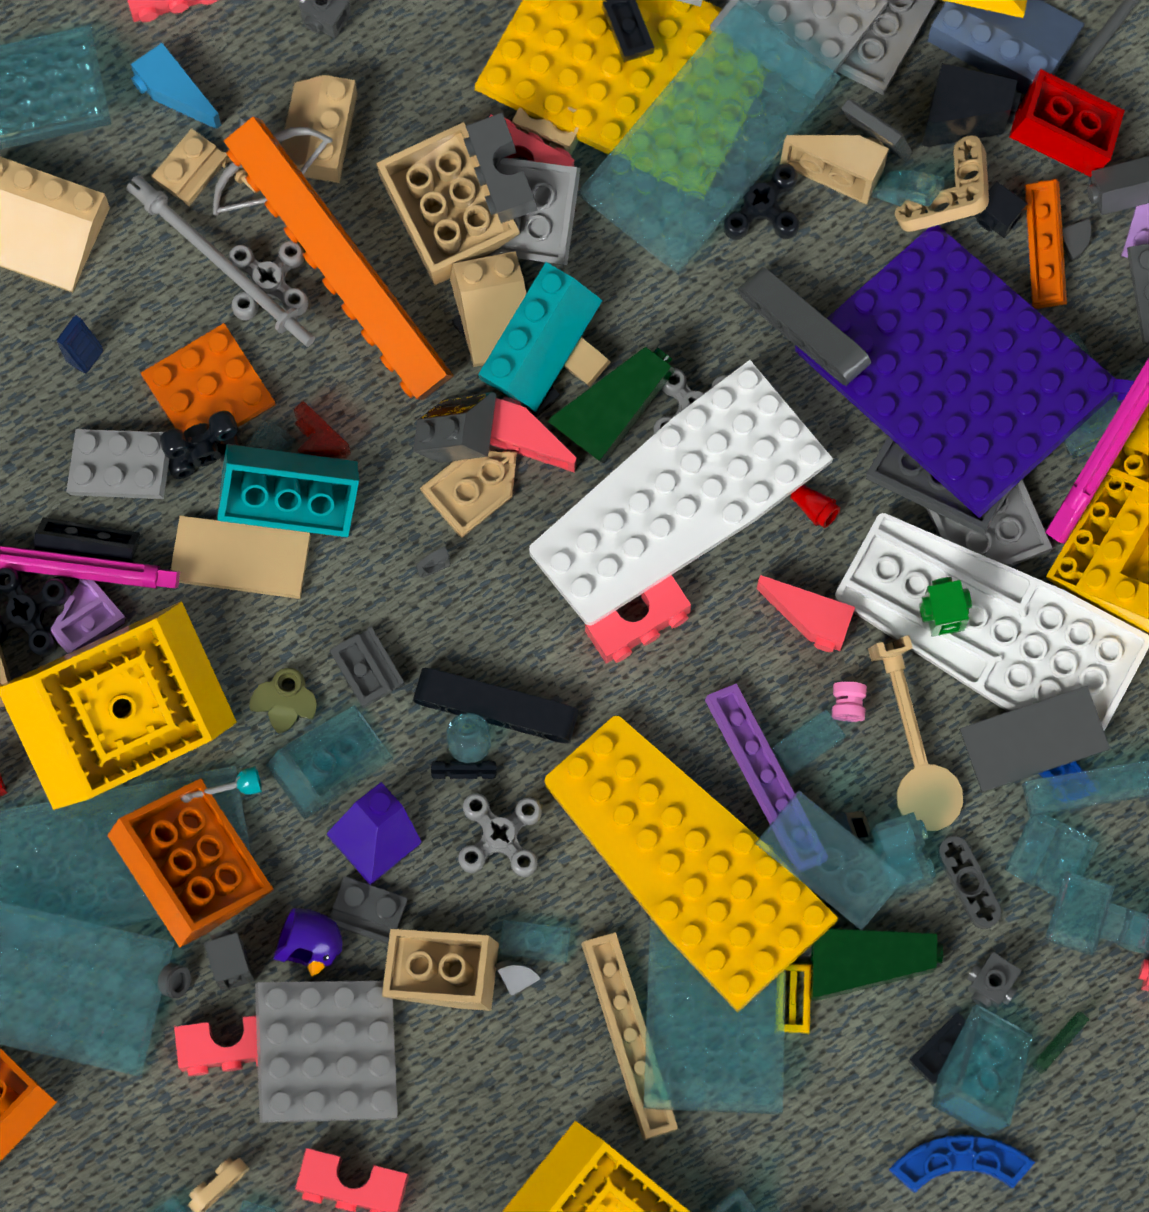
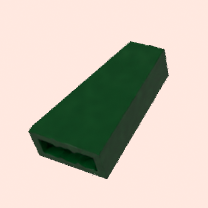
M644 347L554 414L548 422L598 461L605 463L675 372V369L669 365L672 358L658 347L653 352Z
M829 929L811 947L810 1001H819L933 973L937 968V964H942L943 943H937V934Z

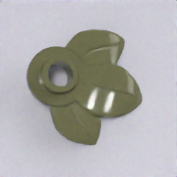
M284 668L274 675L272 681L258 685L251 696L249 708L253 712H268L272 727L278 734H282L292 728L298 716L313 719L317 703L314 694L305 688L306 683L301 672L294 668ZM286 680H293L295 682V687L292 690H285L283 688V683Z

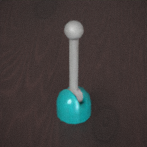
M253 766L240 771L235 782L207 788L204 792L215 794L237 788L246 795L261 793L262 785L257 767ZM201 790L190 792L184 795L181 801L188 803L192 798L203 797L204 794Z

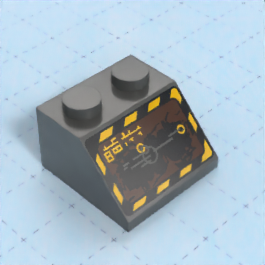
M489 392L448 398L440 401L417 420L413 452L438 463L488 457L496 394Z

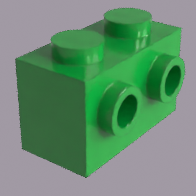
M952 577L933 580L932 585L927 586L924 597H921L922 603H919L922 622L929 623L931 637L964 631L969 621V608H972L969 589H963L961 580L952 581Z

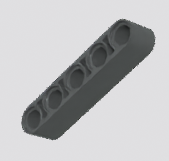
M760 268L738 288L742 299L753 310L841 384L848 385L871 364L869 356L857 343L768 269Z

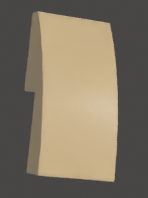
M581 337L564 367L590 387L611 362Z

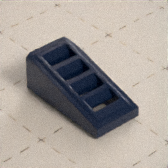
M78 316L71 319L57 338V343L65 361L82 373H88L103 352L100 342Z

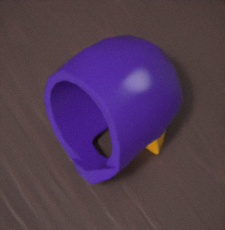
M292 908L281 930L273 960L296 962L306 966L311 976L319 974L325 966L331 965L342 952L343 941L340 929L335 921L321 913L310 909Z

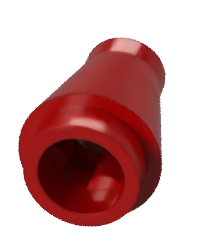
M805 484L790 496V499L796 502L815 526L820 525L823 528H827L833 523L840 512V507L836 505L835 499L813 490Z

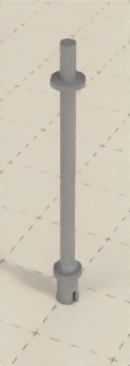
M141 175L135 176L132 179L140 189L129 183L127 191L145 205L144 209L150 215H161L277 320L275 330L278 333L282 334L288 330L306 347H309L315 341V337L297 321L298 310L291 308L285 311L167 205L168 196L163 191L154 189Z

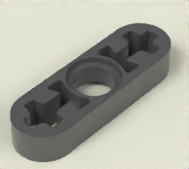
M957 836L946 838L938 849L939 861L972 924L980 929H989L999 921L1001 907L967 842ZM950 844L954 848L960 847L962 849V852L959 854V860L962 865L967 861L971 865L960 869L957 874H954L952 870L958 867L955 858H947L945 855L949 850L948 845ZM964 874L976 876L979 882L978 889L973 892L963 890L960 886L961 876ZM982 891L986 894V896L980 899L985 908L991 907L994 911L990 915L991 921L988 922L984 917L980 919L977 917L976 914L980 911L977 901H974L973 904H970L968 899H973L980 895Z

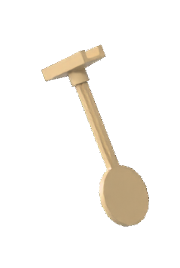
M908 635L896 640L894 646L893 642L885 644L886 650L884 643L880 642L868 648L871 661L883 660L886 674H890L914 768L899 783L896 792L897 807L902 818L912 827L923 831H938L951 825L959 816L963 805V789L957 777L948 769L935 764H928L903 671L906 667L902 654L913 648L910 636Z

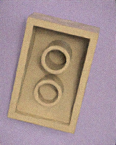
M787 135L783 144L780 164H790L796 169L797 173L867 205L883 174L889 148L884 147V144L878 139L872 137L865 138L860 135Z
M516 251L453 263L450 281L474 367L485 364L526 295L524 279Z
M390 929L382 997L459 1009L491 1011L496 975L495 964H497L499 943L489 935Z

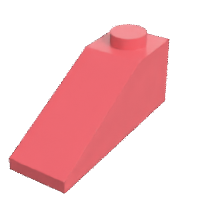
M510 397L496 398L490 445L514 451L517 454L575 473L577 457L526 407L521 406L520 402Z
M760 575L757 590L809 641L814 642L816 648L825 652H833L834 649L841 651L855 609L854 606Z

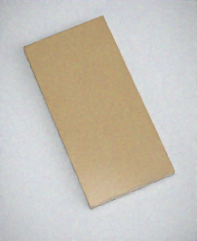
M180 516L170 570L180 571L179 583L301 599L311 534L308 532Z

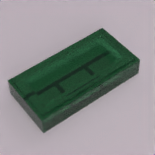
M1081 1011L1077 1012L1032 1063V1067L1040 1074L1045 1072L1090 1019Z

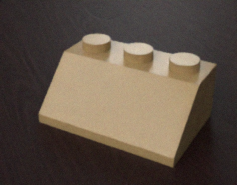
M322 75L294 83L285 130L291 127H308L332 138V142L324 147L303 174L306 178L340 183L357 99L355 80ZM312 135L294 136L282 141L281 146L299 170H301L323 140Z

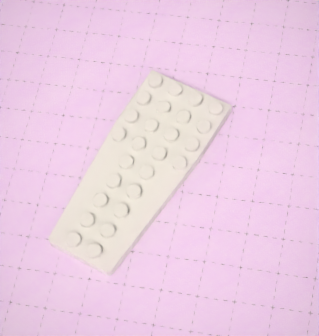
M749 360L668 421L530 545L529 553L583 622L591 626L758 520L830 465L833 458L752 361Z
M881 513L877 516L835 593L836 601L854 606L853 613L893 639L898 640L909 635L913 647L910 650L1008 712L1088 686L1104 731L1149 649L1148 634L1071 593L886 513ZM944 577H952V581L961 580L962 588L969 589L972 608H969L968 614L969 621L965 630L931 637L929 623L922 622L919 603H922L921 597H924L927 586H931L933 580Z

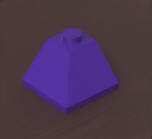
M382 782L357 800L326 834L370 885L422 843L404 807Z

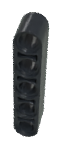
M431 668L421 669L412 700L414 703L424 707L477 721L480 720L484 723L564 744L571 743L579 714L577 708L567 704Z

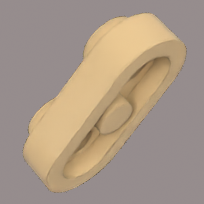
M228 1158L215 1170V1173L218 1175L208 1185L202 1182L189 1194L192 1200L188 1206L193 1212H205L248 1172L249 1167L241 1158L235 1161Z

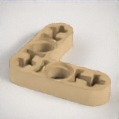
M977 136L961 138L954 146L956 187L908 199L898 205L895 210V217L904 231L921 230L973 216L986 209L989 203L987 158L982 142ZM969 151H971L972 159L967 158ZM979 171L975 177L964 179L968 173ZM949 203L948 207L944 210L935 211L938 205Z

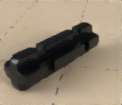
M433 761L431 763V777L433 779H446V776H450V779H477V776H482V779H494L497 775V764L495 761H482V763H477V761H450V763H446V761Z

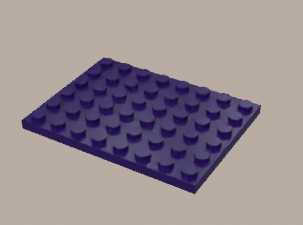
M938 225L925 230L827 317L831 323L857 343L871 360V364L846 386L841 384L800 348L795 346V352L978 518L984 515L1114 396L1112 394V387L1116 378Z

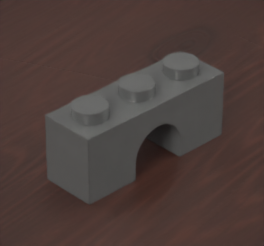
M503 113L467 125L466 129L469 137L463 140L469 156H476L480 166L475 167L474 170L480 186L487 184L490 195L485 196V200L490 214L494 215L497 213L502 224L537 211L538 209L524 170L512 175H505L497 171L498 163L504 157L516 153Z

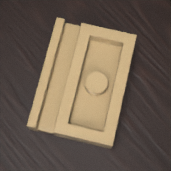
M191 128L153 173L152 180L190 206L222 168V164L228 158V155Z

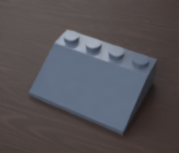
M1027 0L1023 18L946 1L931 26L928 42L985 73L1018 80L1016 90L1026 95L1040 69L1055 75L1085 23L1042 0Z

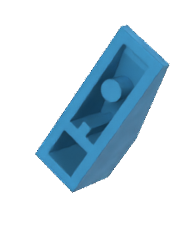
M163 43L131 64L134 77L131 80L141 94L147 92L154 101L215 129L221 126L218 112Z

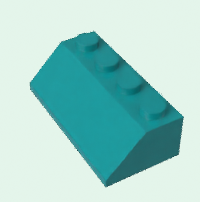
M545 262L478 374L479 379L536 413L601 305L602 299L575 278Z
M227 444L221 475L217 521L348 537L359 485L358 461Z

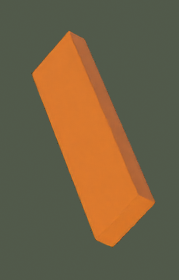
M1056 179L1026 184L1032 306L1035 309L1064 305L1067 304L1059 182Z

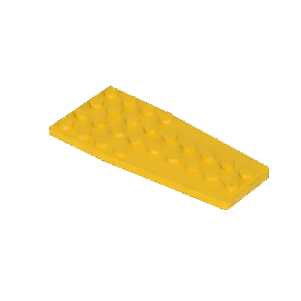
M620 716L610 718L545 777V786L666 938L737 1013L838 921V917L766 843Z

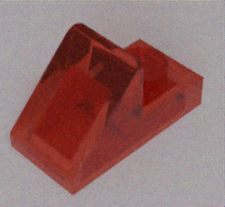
M304 401L294 408L297 419L295 425L307 437L312 434L298 449L299 454L328 458H347L351 454L349 444Z

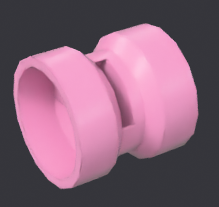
M858 682L834 683L833 695L836 697V704L832 707V718L849 722L865 720L866 709L862 705L863 699L866 697L867 686Z

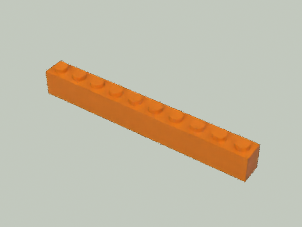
M253 116L223 140L229 148L226 153L237 167L242 165L248 173L245 177L248 184L256 192L261 191L267 199L264 204L275 218L281 217L287 225L283 228L287 236L295 244L299 241L306 251L303 253L305 260L313 269L319 268L325 276L322 282L333 295L337 293L344 302L341 305L344 312L351 320L357 319L364 328L361 330L364 339L371 346L376 344L383 354L380 356L383 364L390 372L395 370L402 381L399 384L403 391L410 398L415 396L416 399L424 400L454 376L263 120Z

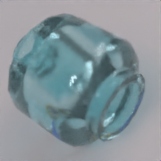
M465 713L456 716L449 722L446 730L449 751L455 759L464 763H474L482 760L489 753L491 736L489 725L484 718L477 714Z

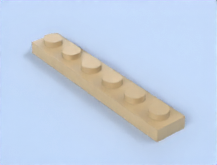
M616 932L584 941L582 943L583 951L642 1138L647 1140L676 1131L678 1129Z

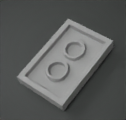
M76 429L66 492L74 496L164 499L169 458L166 457L160 445V436L164 432Z

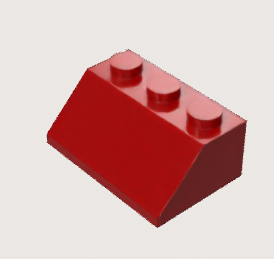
M1040 69L1016 112L1009 138L1091 177V171L1103 168L1111 160L1125 110Z

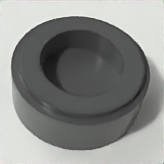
M177 963L167 964L161 970L158 977L160 993L173 999L182 997L190 986L191 975L189 969Z

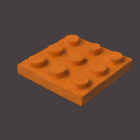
M224 323L141 372L142 378L174 428L181 429L183 432L197 424H209V418L219 411L231 412L237 427H240L276 405L271 394Z

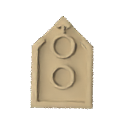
M489 451L488 457L453 461L424 484L420 490L446 522L462 538L513 497L517 452Z

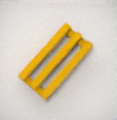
M791 964L776 977L775 1032L809 1034L811 964ZM784 971H790L789 1024H782ZM797 971L804 972L802 1025H796Z

